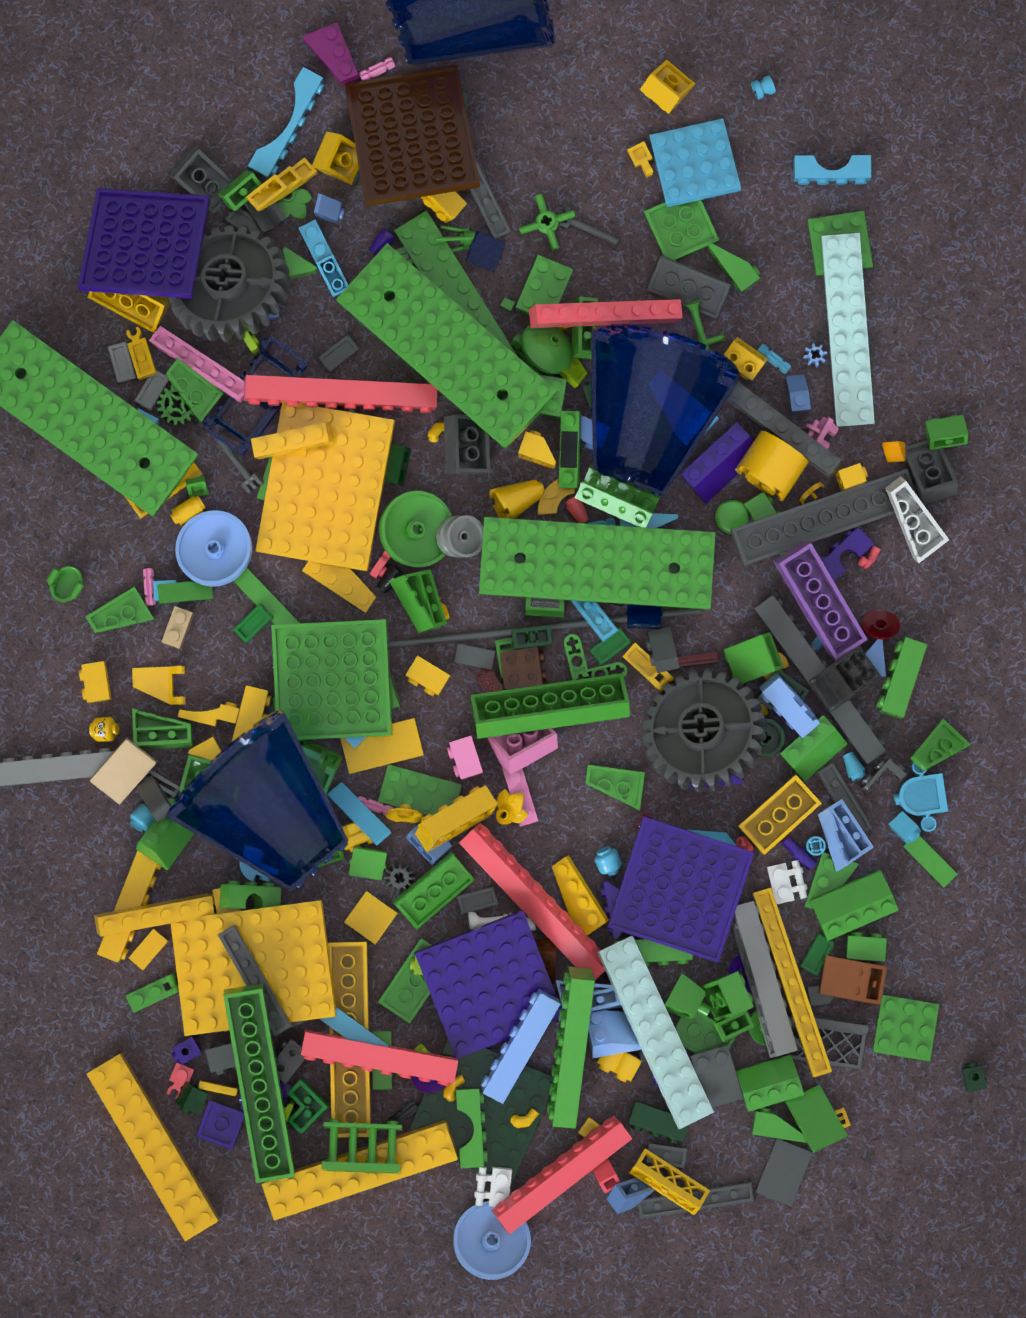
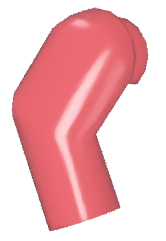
M872 545L866 557L861 556L858 559V565L862 566L863 569H868L875 562L881 549Z
M740 836L737 838L736 844L738 847L750 851L754 850L753 845L746 837Z

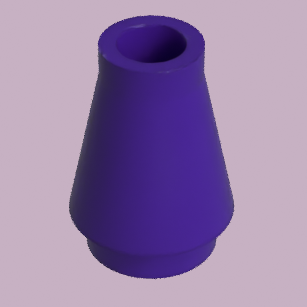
M386 228L382 231L379 230L369 250L376 256L387 243L392 245L396 237Z

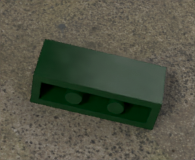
M636 1100L628 1120V1124H631L630 1128L637 1131H642V1128L649 1130L650 1135L660 1138V1135L668 1137L667 1141L676 1144L679 1141L684 1142L689 1127L687 1125L678 1129L671 1112Z

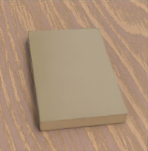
M126 737L90 778V782L120 805L157 761Z

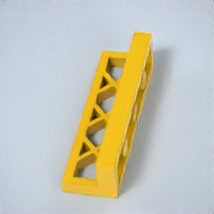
M646 1148L629 1172L693 1215L701 1208L710 1192L709 1189ZM645 1156L652 1160L653 1166L648 1167L642 1163ZM659 1169H667L670 1176L663 1177ZM680 1178L684 1180L686 1187L680 1188L677 1186L675 1179ZM697 1189L703 1193L700 1200L693 1196L692 1190Z

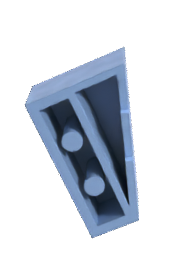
M777 672L759 687L762 692L760 696L767 703L771 702L774 706L773 710L780 717L783 716L786 719V724L792 730L795 729L802 738L820 724L813 710Z
M843 799L835 802L818 814L836 872L873 848L872 843Z
M556 980L561 1001V993L565 991V984H563V981ZM594 984L591 1012L621 1007L612 985Z

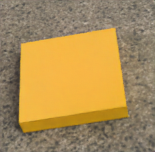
M366 891L344 923L376 945L398 913Z

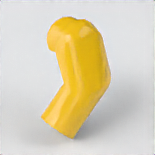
M444 422L435 423L428 431L427 436L430 442L435 443L439 441V435L444 431Z
M462 1074L455 1077L454 1084L449 1083V1086H445L443 1096L448 1102H453L456 1099V1088L466 1083Z

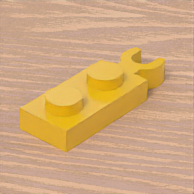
M136 327L137 334L134 336L131 335L129 330L126 331L128 338L132 340L127 345L137 378L142 380L156 375L157 371L147 339H141L142 331L139 327Z

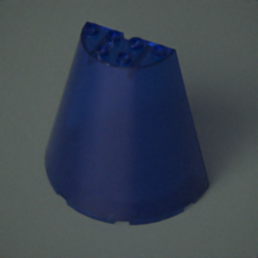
M547 0L386 1V6L394 17L392 23L395 29L400 30L398 39L401 46L405 48V59L411 65L548 48L555 43L553 20L549 18L548 11L550 9Z
M611 324L610 329H607L605 326L597 327L591 333L593 470L598 471L603 476H612L622 483H626L627 480L634 483V487L638 489H647L654 495L664 496L738 384L740 377L738 368L730 359L717 350L715 353H711L710 350H706L707 345L677 333L664 330L662 334H659L657 331L652 332V327L632 324Z
M277 710L255 723L251 730H248L247 733L243 732L210 761L211 765L206 767L203 772L201 770L175 799L176 803L169 808L166 814L172 821L289 891L294 888H300L304 884L306 877L315 875L319 870L318 866L322 862L327 864L334 857L333 854L337 850L342 851L349 841L286 714L282 710L279 712Z

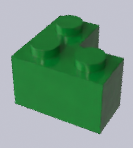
M305 1078L300 1079L287 1093L300 1106L288 1120L300 1134L306 1133L331 1107V1104Z

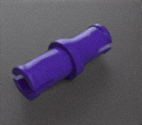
M791 836L781 844L808 871L818 863Z

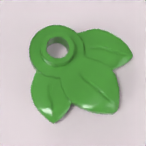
M296 189L291 192L292 196L290 198L284 197L280 199L278 204L286 218L291 214L295 218L305 219L307 212L305 203L310 202L312 197L308 191Z

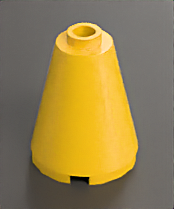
M534 479L493 488L489 491L490 499L494 498L495 500L493 507L499 518L516 519L543 497L545 489L540 481L538 482Z

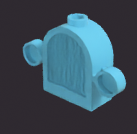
M913 762L911 768L916 777L906 780L900 786L898 794H894L895 805H900L910 815H922L923 819L920 822L922 830L931 832L936 828L937 824L930 814L948 811L943 774L924 776L927 770L923 771Z

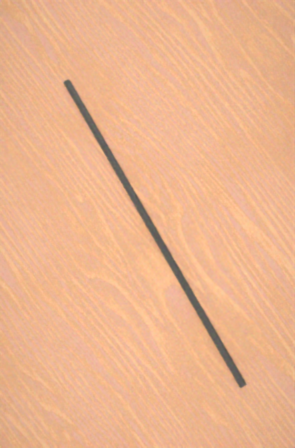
M683 608L610 616L609 619L613 624L698 615L701 614L700 609ZM583 619L388 641V649L511 635L513 629L550 625L551 631L590 627V625Z

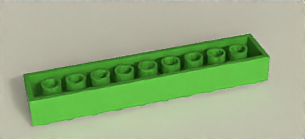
M263 983L225 989L223 996L256 1183L295 1177V1167Z

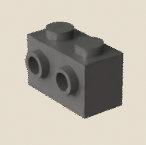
M671 627L649 631V639L646 640L648 651L652 650L653 653L649 655L651 666H656L657 673L680 668Z
M293 1038L290 1041L286 1039L279 1048L282 1052L278 1057L275 1055L279 1079L285 1084L305 1060L304 1056L301 1055L302 1045Z

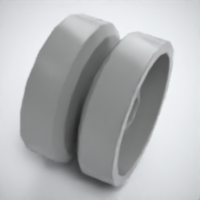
M455 515L447 517L437 528V545L447 556L455 558L472 557L482 549L483 526L479 520L472 516Z

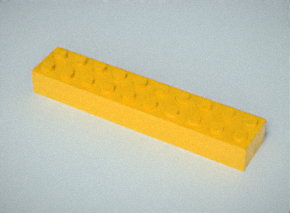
M367 941L329 942L328 951L335 1006L369 1030ZM330 1027L331 1035L342 1036ZM341 1062L330 1064L331 1119H339L340 1123L371 1124L370 1071L362 1070V1066L354 1065V1068L344 1067ZM338 1129V1138L349 1137L350 1129ZM357 1129V1137H369V1130Z
M123 1053L87 1073L88 1078L184 1241L217 1223L220 1220L219 1216Z
M446 1119L396 1136L395 1161L401 1165V1174L323 1171L322 1161L295 1169V1177L262 1182V1187L275 1221L456 1161L459 1158V1154ZM388 1139L376 1143L377 1163L385 1164L388 1153ZM368 1146L356 1149L358 1163H366V1160H368ZM349 1152L337 1155L338 1162H346Z

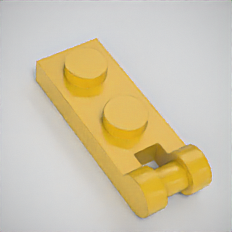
M636 643L622 656L661 693L664 691L663 685L674 680L672 675L664 671L660 672L663 678L658 682L655 679L659 674L657 673L656 666H651L649 655Z

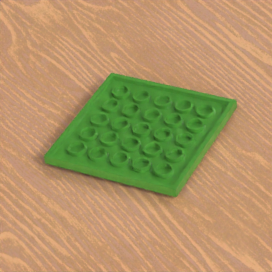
M387 619L271 625L277 741L393 735Z

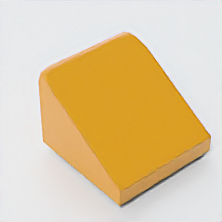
M905 442L882 443L887 463L906 461Z

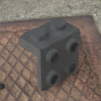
M890 759L880 760L874 767L876 771L873 775L868 774L862 780L863 786L861 789L866 791L885 769L897 780H902L907 775L904 772L905 768L899 762L893 763Z

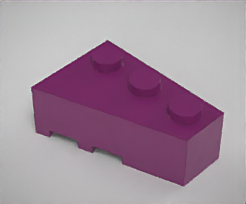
M337 22L302 36L303 42L341 86L359 80L358 72Z

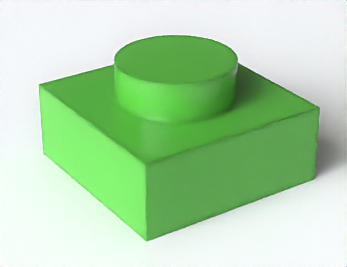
M204 476L186 479L189 497L209 495Z

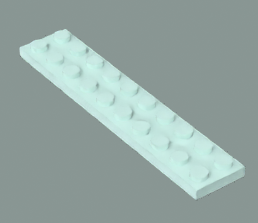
M860 233L821 236L836 426L875 424Z
M633 936L598 951L597 954L678 1129L714 1113Z

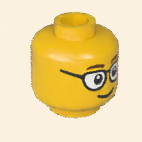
M97 717L90 723V736L97 742H111L119 734V724L112 717Z

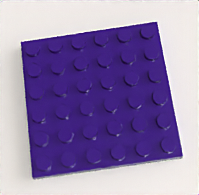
M97 188L78 282L79 291L192 299L210 197L204 195Z
M643 816L608 927L719 963L755 852Z
M523 910L414 952L456 1058H461L509 1039L512 1028L520 1022L519 1016L524 1009L527 1010L530 1005L529 999L534 992L536 993L538 989L557 998ZM560 1006L556 1011L554 1017L552 1018L551 1022L558 1020L559 1010L561 1009Z

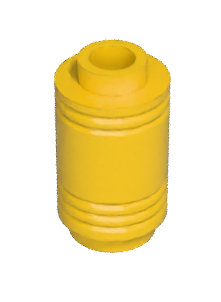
M198 495L196 497L192 496L171 509L173 513L170 516L175 524L179 523L182 526L194 516L204 512L203 510L206 507Z

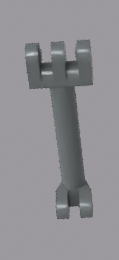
M564 207L563 211L568 212L571 209ZM575 217L565 220V223L559 222L558 224L569 230L571 225L609 242V247L615 250L621 241V238L607 234Z
M223 432L215 440L245 478L241 485L248 494H251L253 489L256 490L259 488V485L264 484V480L258 472L253 475L250 474L226 442L230 438L229 434Z

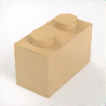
M174 606L162 643L182 650L194 613Z

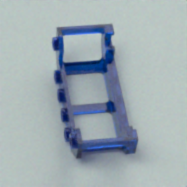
M270 335L268 339L266 337L259 345L261 354L259 357L255 356L250 362L251 368L248 372L244 371L240 379L244 381L246 375H253L263 361L269 362L289 377L302 378L301 375L308 368L309 362ZM273 342L299 360L294 371L269 354ZM227 395L229 399L226 403L222 402L216 410L218 414H215L213 417L209 416L203 424L205 425L204 430L243 458L248 449L252 447L251 439L260 437L280 410L282 403H279L277 406L268 405V402H260L259 405L266 412L247 437L223 420V416L235 401L234 398ZM216 425H221L243 442L236 448L214 433L212 429Z

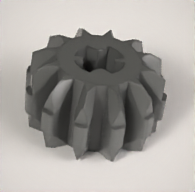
M399 862L397 869L395 864L392 863L393 871L386 868L385 871L390 873V876H383V879H390V882L385 884L386 887L391 884L393 885L390 892H393L398 887L397 894H401V887L406 891V885H413L409 880H416V877H409V874L415 871L414 869L409 872L406 871L410 866L409 864H406L404 869H402V862ZM401 872L404 874L403 878L405 881L403 883L400 881L399 884L394 876L396 873L399 875Z

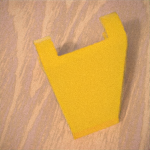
M185 666L132 668L133 687L170 705H186V697H174L173 674H185Z

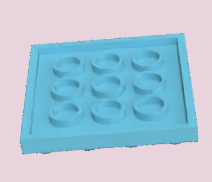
M723 118L649 135L666 207L741 191Z

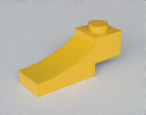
M226 702L225 705L221 704L220 708L210 711L193 712L179 710L178 717L217 727L218 720L236 724L240 709L237 708V704Z

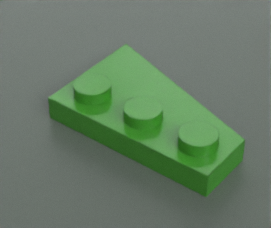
M823 852L804 907L813 909L810 899L843 886L859 864L852 862L836 872L831 854Z

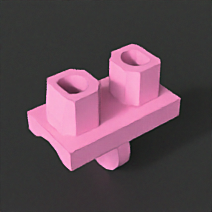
M822 417L820 422L815 419L812 425L808 423L805 425V428L809 430L807 434L827 449L830 443L824 440L826 434L834 437L839 428L830 417Z

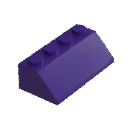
M736 422L680 474V477L706 504L738 475L735 469L754 442L753 439Z

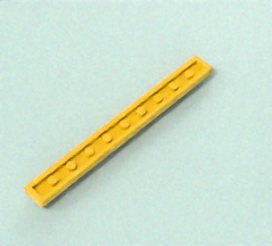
M772 888L755 892L752 895L759 909V916L765 929V935L812 1077L815 1078L831 1073L832 1069Z

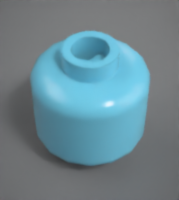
M143 803L130 815L131 825L139 832H146L155 820L146 804Z
M610 846L599 849L594 858L599 872L603 875L608 874V876L619 873L618 869L622 866V860L618 851Z

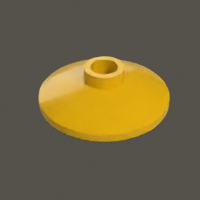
M401 804L400 807L387 810L385 813L389 820L395 822L419 823L424 817L419 811L411 809V806L408 804Z

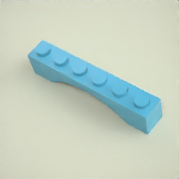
M304 67L301 69L294 82L295 107L289 124L274 141L256 150L248 165L249 170L266 179L277 174L279 161H284L288 154L286 149L289 143L293 144L296 140L298 127H303L307 119L305 117L307 111H311L316 103L314 98L317 94L320 95L325 87L323 77Z

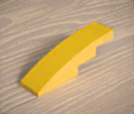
M304 157L293 167H287L279 175L274 174L246 196V199L259 212L302 186L317 174V170Z

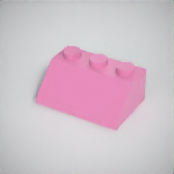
M552 728L488 737V741L499 763L510 775L558 749L557 733Z

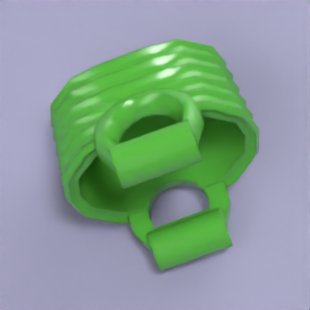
M70 565L60 569L53 568L46 580L50 586L52 597L60 602H68L77 598L84 587L81 572L76 567Z

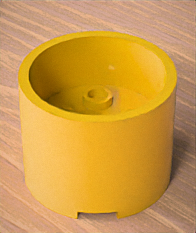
M761 430L735 470L740 475L743 472L747 481L770 496L776 494L778 495V500L784 501L809 461L783 440Z

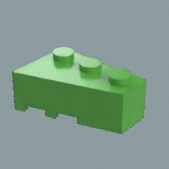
M132 708L133 743L142 750L194 747L193 728L190 723Z

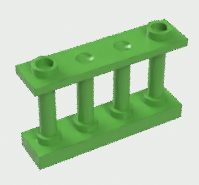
M590 465L575 498L633 525L646 528L660 495Z
M329 1119V1122H324V1127L330 1128L329 1158H327V1162L322 1161L323 1171L401 1174V1165L395 1161L396 1131H403V1126L399 1125L398 1121H387V1124L340 1123L339 1119ZM338 1129H350L349 1153L346 1162H338L337 1159ZM357 1129L369 1130L368 1160H366V1163H358V1159H356ZM377 1130H389L388 1153L385 1164L377 1163L376 1160Z

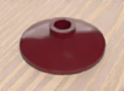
M873 610L863 617L862 629L870 637L889 639L899 632L900 622L891 612Z

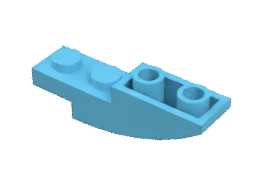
M316 220L299 227L298 229L333 297L342 293L349 285Z

